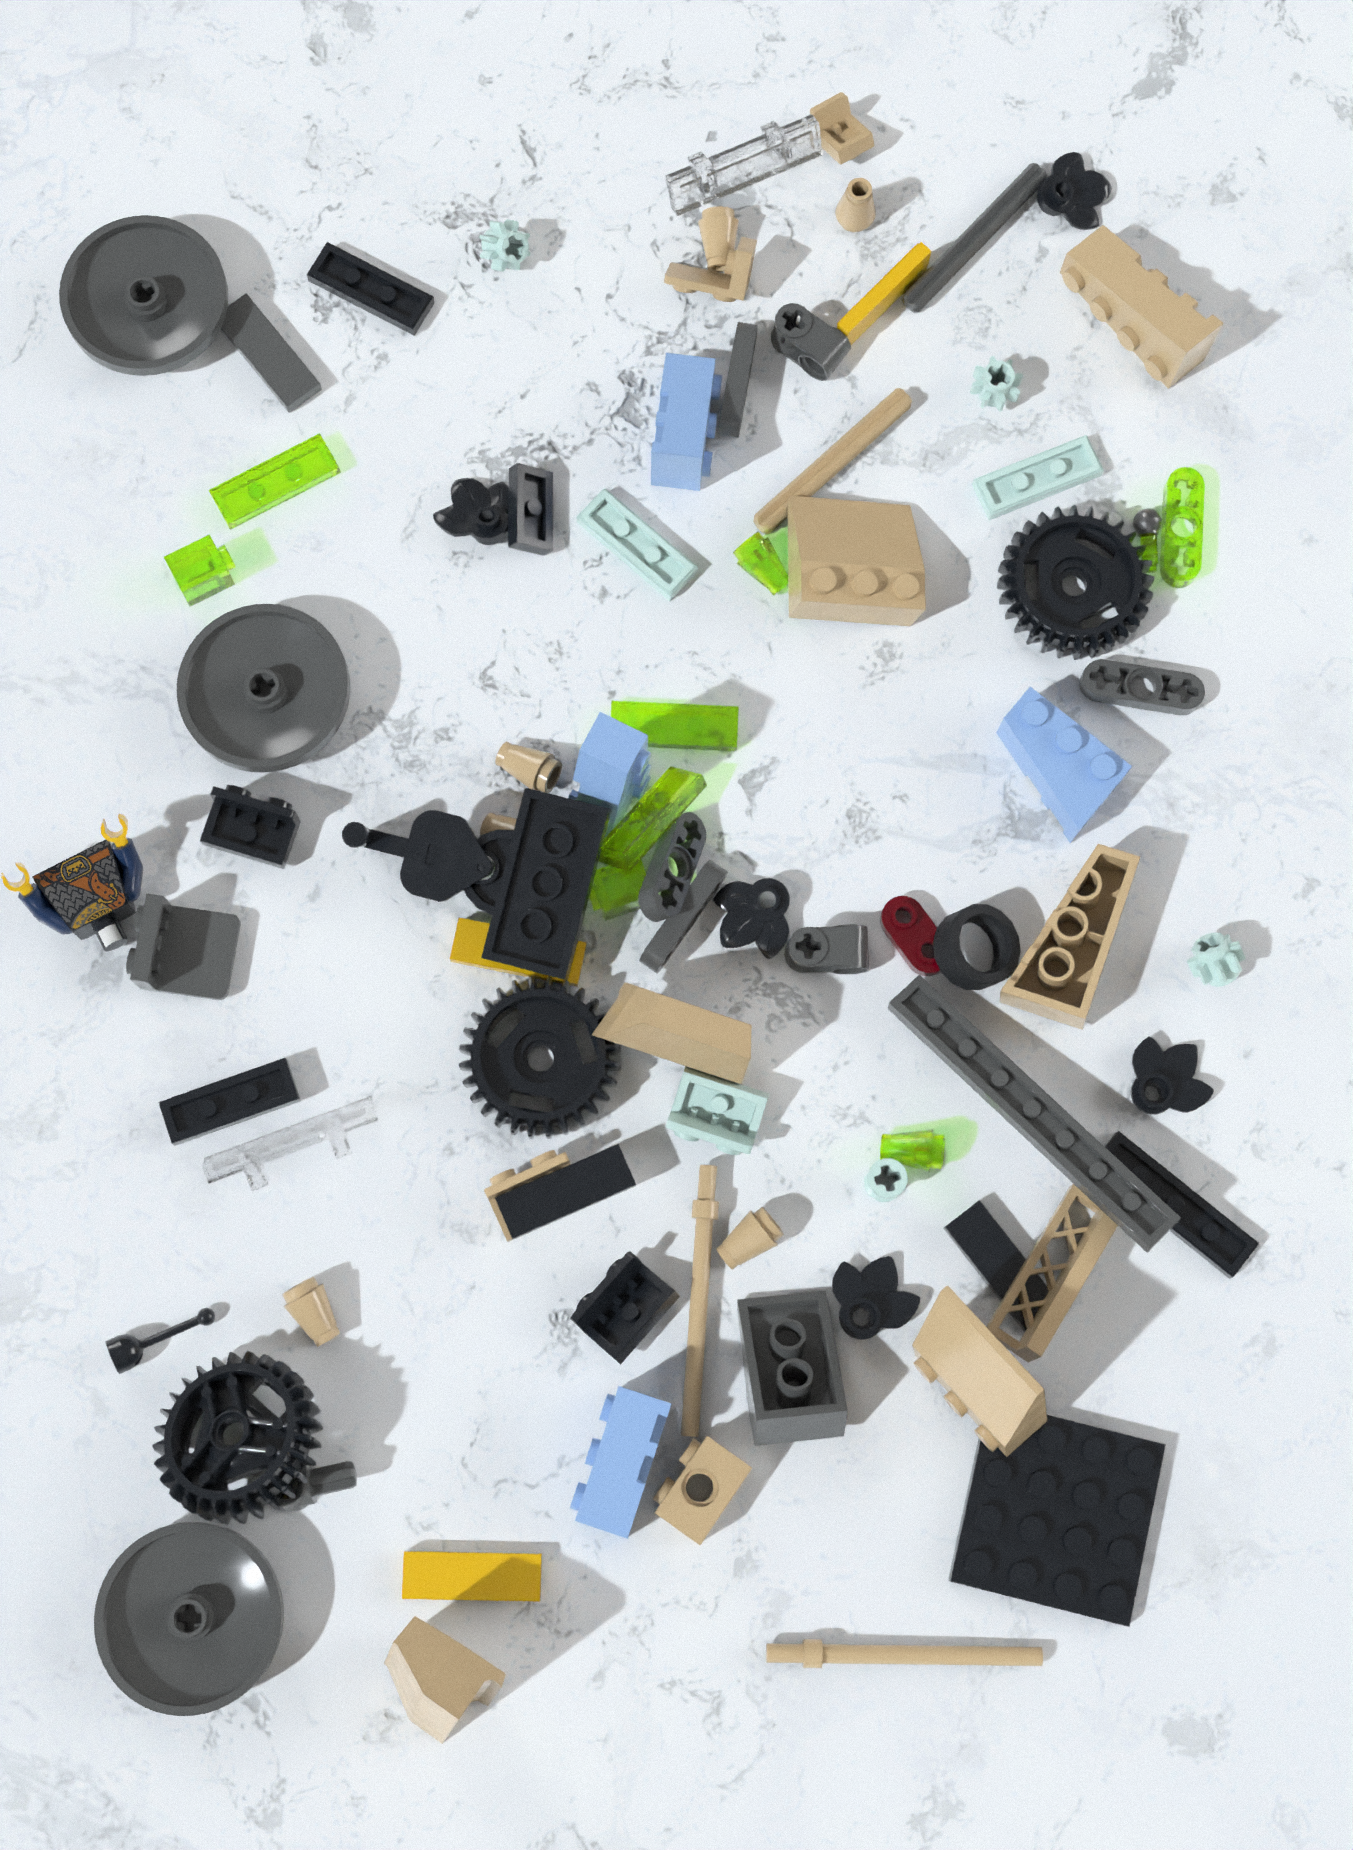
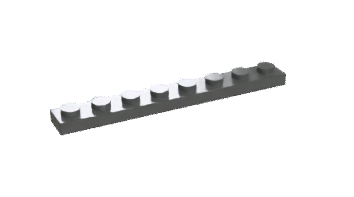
M920 974L889 1002L888 1010L1145 1252L1148 1253L1180 1221L1181 1217Z

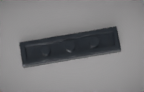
M1120 1131L1115 1132L1104 1147L1181 1217L1180 1221L1170 1232L1229 1279L1233 1278L1259 1245V1242Z

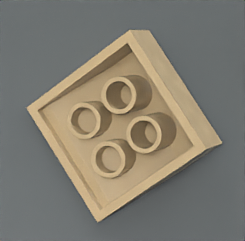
M802 496L788 497L789 618L911 626L926 610L925 568L910 505Z
M948 1285L943 1288L912 1344L915 1356L917 1357L913 1364L930 1384L937 1380L948 1393L943 1396L944 1399L961 1418L967 1413L979 1426L974 1432L990 1451L993 1452L999 1448L1007 1457L1047 1422L1044 1388Z

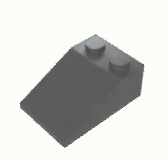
M826 1291L738 1299L737 1310L754 1446L843 1437L848 1409Z

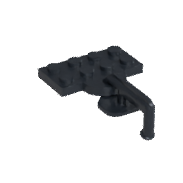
M525 788L514 830L497 829L483 834L477 839L469 823L463 817L437 810H429L421 813L414 820L409 839L366 828L359 822H351L344 826L342 839L351 848L364 847L404 857L400 879L403 887L412 895L445 902L460 892L465 891L466 896L478 909L492 915L481 958L568 980L612 810Z

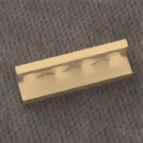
M1074 1184L1069 1186L986 1326L1007 1349L1028 1363L1042 1357L1118 1226ZM1074 1200L1095 1212L1086 1227L1072 1228L1068 1210ZM1062 1222L1064 1231L1056 1232L1057 1228ZM1082 1234L1081 1238L1076 1244L1074 1235ZM1066 1237L1070 1253L1066 1263L1051 1266L1047 1245L1052 1239ZM1040 1259L1042 1268L1034 1269ZM1061 1270V1272L1055 1280L1053 1272ZM1044 1273L1049 1292L1044 1300L1029 1303L1025 1283L1029 1276ZM1017 1296H1019L1020 1305L1012 1306ZM1039 1307L1033 1318L1031 1308ZM1022 1310L1027 1330L1019 1342L1001 1330L999 1326L1007 1313Z

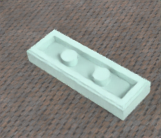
M1084 435L975 478L972 486L988 520H992L1102 476L1104 470L1087 435Z
M606 488L576 517L579 525L669 601L698 572V567Z

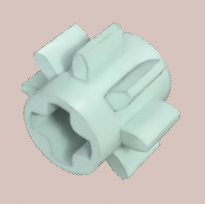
M506 219L503 224L502 222L491 220L490 229L484 235L479 236L482 240L481 246L483 250L480 258L492 260L491 269L504 272L506 267L520 270V262L526 256H530L531 253L528 251L529 244L527 240L530 234L517 231L519 227L518 221Z
M991 356L986 368L978 365L975 367L973 377L977 381L972 383L970 394L979 395L982 401L981 408L986 406L997 407L998 411L1001 412L1007 399L1011 402H1017L1020 391L1016 387L1021 384L1023 374H1015L1011 359L1007 362L996 361L995 357Z
M1214 932L1203 935L1194 943V946L1191 948L1194 957L1188 959L1187 963L1194 978L1200 977L1203 985L1209 983L1212 986L1220 987L1230 984L1238 977L1239 972L1242 971L1239 962L1245 960L1246 957L1239 941L1232 942L1230 935L1226 934L1224 936L1221 933Z

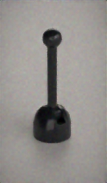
M203 1308L196 1317L141 1341L129 1334L118 1335L105 1341L118 1374L131 1370L138 1365L145 1348L200 1324L203 1326L211 1325L215 1320V1313L210 1308Z

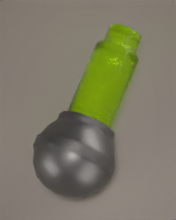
M1147 508L1138 511L1132 523L1138 537H1140V546L1146 545V550L1141 556V560H1152V565L1147 573L1157 572V564L1159 563L1157 535L1161 528L1162 519L1156 510Z

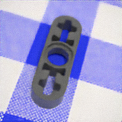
M743 322L737 323L718 435L739 438L758 325Z
M1098 659L1089 663L1079 680L1081 692L1091 701L1174 715L1191 714L1198 708L1205 696V688L1202 681L1191 673ZM1097 672L1104 673L1103 678L1105 681L1117 683L1121 675L1125 676L1121 685V693L1116 692L1120 684L1107 683L1103 689L1096 688V681L1090 679L1094 678ZM1138 677L1146 678L1153 686V694L1145 698L1138 697L1131 690V681ZM1163 682H1167L1164 691L1177 692L1180 686L1183 685L1187 687L1188 694L1194 695L1186 703L1180 702L1181 697L1177 693L1167 692L1163 700L1159 699L1163 689Z
M685 812L666 821L639 891L638 901L640 909L645 917L653 922L671 918L680 912L705 845V826L702 820L692 812ZM668 857H671L676 863L678 869L677 877L669 869Z
M712 860L707 861L690 884L680 912L663 922L643 951L639 962L655 973L661 971L722 885L728 874L727 870Z

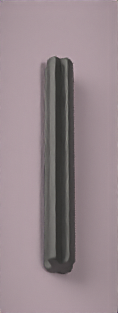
M1037 163L1029 164L911 285L903 295V304L913 313L920 312L1039 189L1040 184L1047 177L1046 171Z

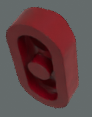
M897 896L890 899L885 904L880 915V925L885 935L915 973L922 976H933L941 972L935 958H926L921 952L922 946H933L937 926L915 899L908 896ZM900 910L907 911L911 916V921L900 923L896 919V912Z

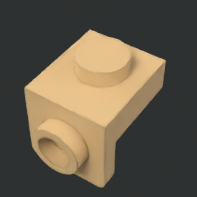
M843 92L810 109L816 143L840 165L855 159L863 152L875 146L872 132L851 115L848 96Z

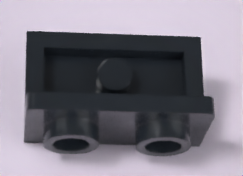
M227 785L226 789L213 786L210 796L214 801L200 838L202 845L285 869L301 823L296 811L292 810L293 805L275 797H268L266 802L252 798L250 791L235 785Z
M628 1251L622 1259L616 1260L609 1267L606 1277L594 1291L586 1294L579 1301L576 1311L570 1319L621 1365L680 1296L672 1287L646 1267L635 1254Z

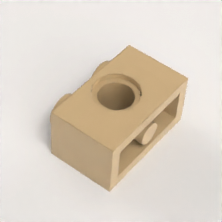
M705 1436L701 1443L693 1438L679 1459V1462L685 1465L676 1481L667 1477L652 1499L659 1504L654 1513L698 1545L702 1544L752 1469L751 1466L708 1436ZM695 1474H705L712 1482L710 1496L702 1501L691 1499L686 1491L688 1479Z

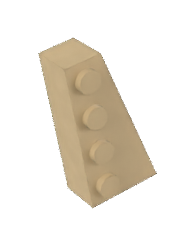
M1102 225L1066 253L1060 270L1065 285L1072 292L1079 293L1089 304L1093 315L1099 321L1106 322L1117 334L1120 344L1126 350L1133 351L1143 361L1146 371L1153 379L1161 381L1169 389L1205 360L1224 323L1213 314L1207 319L1195 310L1198 307V302L1188 293H1184L1179 297L1170 290L1168 277L1157 268L1155 270H1146L1142 267L1141 255L1107 227Z
M1099 843L1097 844L1068 888L1067 893L1057 908L1053 910L1032 946L1030 945L1020 964L1001 989L1000 1003L1083 1030L1137 871L1140 856Z

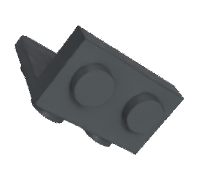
M146 893L144 906L139 905L135 914L134 928L139 934L136 948L129 950L126 972L131 974L130 980L142 990L223 1000L229 992L241 922L234 914L172 906L164 896Z

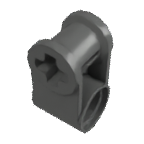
M789 303L783 305L775 316V325L771 332L773 347L777 352L799 365L808 375L816 380L826 381L851 350V343L845 334L839 329L828 325L800 304ZM798 316L801 317L800 322L797 321Z
M856 924L800 928L793 933L785 947V961L791 969L799 973L848 975L868 972L867 926ZM802 942H807L808 949L815 950L810 959L805 958L803 951L797 950Z

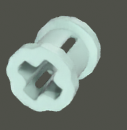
M883 1158L876 1161L864 1178V1188L867 1194L878 1202H890L896 1199L904 1191L908 1182L905 1167L899 1161L892 1158ZM881 1170H885L887 1176H895L896 1182L890 1186V1191H886L884 1185H876L875 1179L880 1176Z

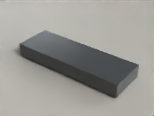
M247 293L228 305L226 318L221 330L288 413L322 390L320 382Z

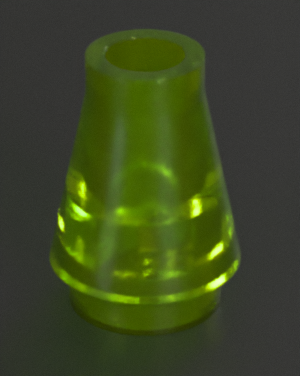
M756 532L733 552L734 556L739 560L736 564L766 587L773 596L788 585V573L769 537L764 539L759 532Z
M934 1129L882 1134L880 1160L892 1158L899 1161L902 1165L931 1173L932 1169L942 1170L945 1134H936Z

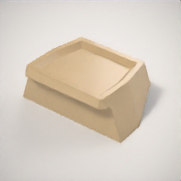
M626 982L618 991V998L592 1034V1036L739 1084L743 1082L751 1059L752 1025Z
M416 1616L412 1618L393 1641L384 1661V1665L387 1666L409 1720L442 1744L471 1702L479 1701L489 1706L502 1688L506 1676L503 1671Z

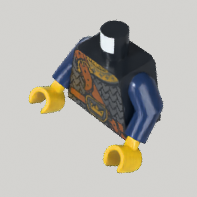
M123 814L118 815L119 822L123 827L120 831H110L103 818L100 829L102 836L106 840L32 876L35 883H29V873L26 867L19 862H15V865L23 873L20 881L10 882L5 874L1 873L5 887L14 892L19 891L18 898L37 921L62 935L74 933L80 940L87 939L96 934L105 952L115 950L127 943L128 938L120 921L136 913L134 901L141 894L143 865L133 840L126 837L129 824L128 819Z

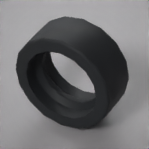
M972 904L946 916L937 927L933 940L934 958L941 973L953 985L964 990H982L1009 978L1018 965L1021 953L1019 935L1013 922L1001 910L988 904ZM967 923H973L981 927L993 945L994 959L992 967L986 972L974 969L966 961L961 951L959 937L962 926Z

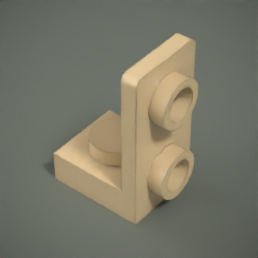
M741 237L737 249H729L725 274L671 262L665 273L664 283L673 285L675 290L683 293L701 291L713 294L715 299L723 302L744 301L749 287L757 240Z

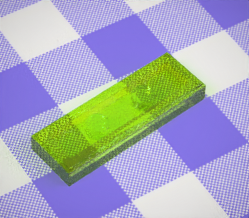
M319 433L209 489V493L231 530L340 474L341 471Z
M611 700V717L647 734L648 747L737 751L739 706Z
M670 766L604 838L598 862L630 872L707 787L703 775Z

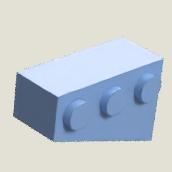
M666 353L660 389L659 411L656 416L655 441L652 442L651 485L700 491L702 476L710 477L713 452L705 451L707 438L715 439L717 413H711L710 407L711 399H720L722 375L715 374L716 358Z
M1032 687L1028 688L1007 713L996 732L1025 777L1028 776L1042 796L1041 800L1048 810L1051 809L1063 827V833L1070 843L1132 767Z
M600 712L579 750L573 780L580 783V788L578 792L572 789L569 799L612 810L603 842L609 845L633 798L635 797L640 800L649 785L651 776L648 774L651 764L648 762L652 752L648 751L647 734Z
M618 1386L616 1396L607 1394L599 1420L607 1422L601 1440L593 1437L585 1460V1464L593 1467L587 1484L578 1482L570 1509L578 1511L575 1521L628 1539L672 1403Z

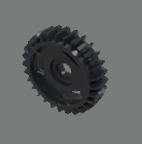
M1076 505L1071 507L1068 516H1064L1058 506L1054 509L1051 519L1042 511L1038 515L1036 524L1028 520L1023 526L1022 533L1016 531L1011 539L1012 545L1006 546L1003 553L1005 560H1002L998 567V573L1002 576L997 581V589L1004 590L999 598V604L1011 605L1006 611L1005 620L1017 617L1019 621L1015 626L1014 633H1018L1026 628L1030 632L1026 641L1027 645H1030L1038 638L1043 641L1041 653H1045L1050 645L1057 647L1058 659L1062 657L1066 649H1072L1073 658L1077 660L1082 654L1083 648H1086L1092 659L1099 652V645L1106 653L1112 651L1115 641L1122 645L1128 639L1129 632H1136L1140 626L1139 620L1144 619L1148 612L1146 605L1153 598V592L1148 589L1154 582V576L1145 574L1150 569L1152 560H1139L1146 550V545L1133 547L1132 542L1136 536V531L1124 536L1121 533L1124 525L1123 520H1120L1114 526L1108 524L1109 512H1105L1100 519L1093 518L1094 511L1092 506L1088 508L1085 516L1078 515ZM1075 539H1084L1097 544L1106 550L1113 559L1111 560L1075 541ZM1024 564H1037L1038 600H1030L1026 592ZM1070 576L1077 577L1083 582L1085 590L1078 596L1069 595L1062 587V580ZM1111 604L1118 613L1115 617L1096 627L1082 628L1079 623Z
M533 976L529 977L528 989L522 990L519 983L513 980V994L507 996L500 987L497 988L496 992L499 1002L494 1004L484 998L482 1003L487 1011L486 1015L483 1016L476 1012L471 1014L473 1021L478 1025L477 1029L465 1027L463 1030L464 1035L473 1040L472 1044L459 1045L461 1053L471 1056L470 1060L460 1062L459 1068L462 1071H472L473 1075L463 1079V1085L466 1088L478 1087V1090L470 1096V1100L472 1103H477L485 1099L486 1103L481 1109V1115L487 1117L496 1111L498 1113L494 1121L496 1127L500 1128L507 1119L512 1121L510 1127L512 1135L518 1133L521 1125L527 1126L529 1139H534L537 1127H543L547 1139L552 1138V1126L559 1125L564 1135H568V1121L574 1120L582 1128L585 1126L583 1112L587 1111L594 1117L599 1115V1111L594 1104L596 1099L604 1103L610 1101L609 1095L602 1089L604 1086L615 1088L618 1084L615 1078L608 1075V1071L621 1070V1063L610 1059L611 1055L621 1052V1045L608 1044L607 1040L592 1036L607 1014V1011L596 1016L594 1012L599 1006V1000L594 998L587 1004H584L583 1001L586 993L584 988L581 987L572 996L569 994L570 984L567 980L562 983L559 990L554 989L552 977L550 976L546 978L544 988H538L535 978ZM518 1009L525 1015L524 1018L502 1043L495 1048L488 1042L490 1034L504 1017ZM580 1021L587 1025L598 1060L583 1064L570 1026ZM539 1047L547 1048L554 1056L553 1064L545 1071H536L528 1064L529 1054ZM511 1092L553 1099V1109L550 1112H542L509 1105Z
M247 1351L243 1359H241L236 1353L230 1352L226 1365L217 1357H213L212 1369L207 1372L201 1366H196L197 1379L192 1382L185 1377L181 1378L185 1390L181 1394L169 1392V1396L175 1402L172 1409H160V1413L168 1418L165 1425L154 1427L155 1431L163 1436L164 1439L152 1445L153 1449L162 1455L154 1462V1465L163 1472L159 1480L170 1489V1496L181 1503L183 1508L192 1514L198 1513L201 1518L210 1522L215 1518L220 1523L226 1525L230 1523L232 1517L239 1523L246 1524L249 1512L255 1517L263 1519L264 1505L266 1504L275 1510H280L278 1497L282 1494L295 1498V1493L291 1488L293 1482L296 1480L307 1483V1478L301 1472L304 1465L316 1466V1461L308 1456L309 1450L322 1447L321 1443L311 1435L323 1429L321 1423L314 1418L321 1412L319 1406L311 1401L315 1395L310 1388L304 1385V1379L299 1374L291 1371V1368L280 1360L276 1362L266 1354L259 1358L254 1353ZM260 1385L270 1387L283 1399L286 1411L280 1418L253 1395ZM205 1411L194 1451L189 1453L193 1430ZM241 1422L244 1426L242 1438L236 1444L225 1445L223 1434L226 1428L232 1423ZM268 1468L264 1474L250 1484L238 1489L229 1490L228 1484Z

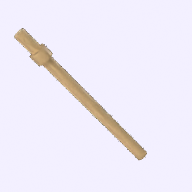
M700 1165L697 1200H693L691 1218L696 1219L681 1436L699 1437L713 1221L718 1220L719 1202L715 1201L717 1166Z
M803 1639L802 1644L766 1643V1663H802L803 1668H822L823 1663L1042 1666L1043 1650L1042 1647L822 1644V1639Z

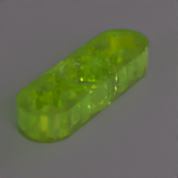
M1181 467L1174 470L1163 488L1160 575L1165 583L1175 588L1189 586L1199 574L1202 566L1205 483L1202 475L1190 467ZM1180 481L1186 482V487L1192 489L1185 500V506H1179L1182 492L1180 488H1175ZM1177 518L1188 520L1193 526V534L1187 537L1178 536L1173 532L1171 522ZM1186 548L1183 553V565L1190 568L1187 569L1184 575L1178 574V567L1171 565H1174L1177 560L1179 549Z

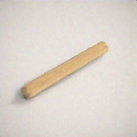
M896 388L761 508L754 515L753 522L755 526L765 535L775 530L788 518L787 499L789 496H813L910 409L911 397L901 388Z

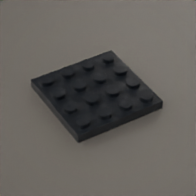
M1047 1415V1422L1007 1457L999 1448L993 1452L990 1451L978 1438L948 1581L1130 1627L1166 1444Z

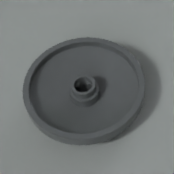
M151 215L121 218L92 232L76 247L68 259L62 273L59 288V303L64 322L80 349L92 360L110 370L139 376L157 375L176 370L201 355L212 344L221 330L226 318L229 300L227 280L221 262L214 249L203 236L181 222Z
M279 604L243 606L213 620L195 637L188 647L177 677L178 707L183 722L192 737L204 751L219 762L248 772L263 773L285 770L313 757L330 742L344 720L350 699L348 666L332 634L310 615L298 609Z
M183 1522L158 1528L139 1538L126 1548L113 1563L103 1580L94 1613V1634L98 1654L105 1670L116 1686L134 1702L147 1709L173 1716H195L218 1710L248 1692L262 1678L275 1657L280 1644L284 1623L282 1592L269 1561L251 1541L241 1534L221 1525L206 1522Z

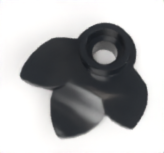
M1070 152L1060 156L1052 164L1051 175L1045 178L1039 186L1037 202L1043 212L1050 216L1062 215L1076 229H1095L1099 226V218L1094 207L1100 205L1109 197L1112 186L1101 173L1093 170L1085 171L1084 160L1080 153Z
M474 478L457 479L451 486V501L453 505L433 513V519L440 529L451 536L471 535L483 545L497 544L504 539L508 532L509 486L504 482H499L487 489Z
M764 878L756 881L753 885L741 881L731 882L718 891L713 901L723 911L728 912L720 927L721 945L725 948H739L755 941L765 958L772 959L783 949L790 932L784 915L790 905V895L786 886L776 879ZM766 891L772 892L776 898L775 904L771 908H765L760 903V897Z
M1149 1036L1136 1047L1131 1062L1136 1079L1132 1083L1130 1093L1134 1105L1140 1111L1150 1115H1157L1168 1109L1188 1113L1198 1109L1211 1098L1214 1089L1205 1082L1193 1078L1198 1059L1197 1046L1194 1044H1179L1163 1051L1160 1045ZM1147 1086H1154L1158 1090V1100L1152 1101L1146 1097L1145 1089Z
M887 1256L872 1261L864 1267L861 1273L856 1267L845 1261L837 1268L832 1279V1292L841 1305L839 1311L840 1326L848 1336L858 1340L869 1339L875 1336L881 1328L897 1329L902 1327L916 1313L920 1304V1297L913 1293L897 1291L898 1274L892 1257ZM857 1309H864L869 1315V1321L864 1326L857 1325L853 1320V1313Z

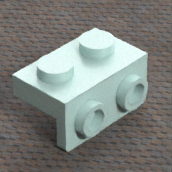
M685 1067L666 1128L674 1130V1134L684 1140L698 1141L702 1139L714 1143L717 1149L727 1154H750L769 1093Z

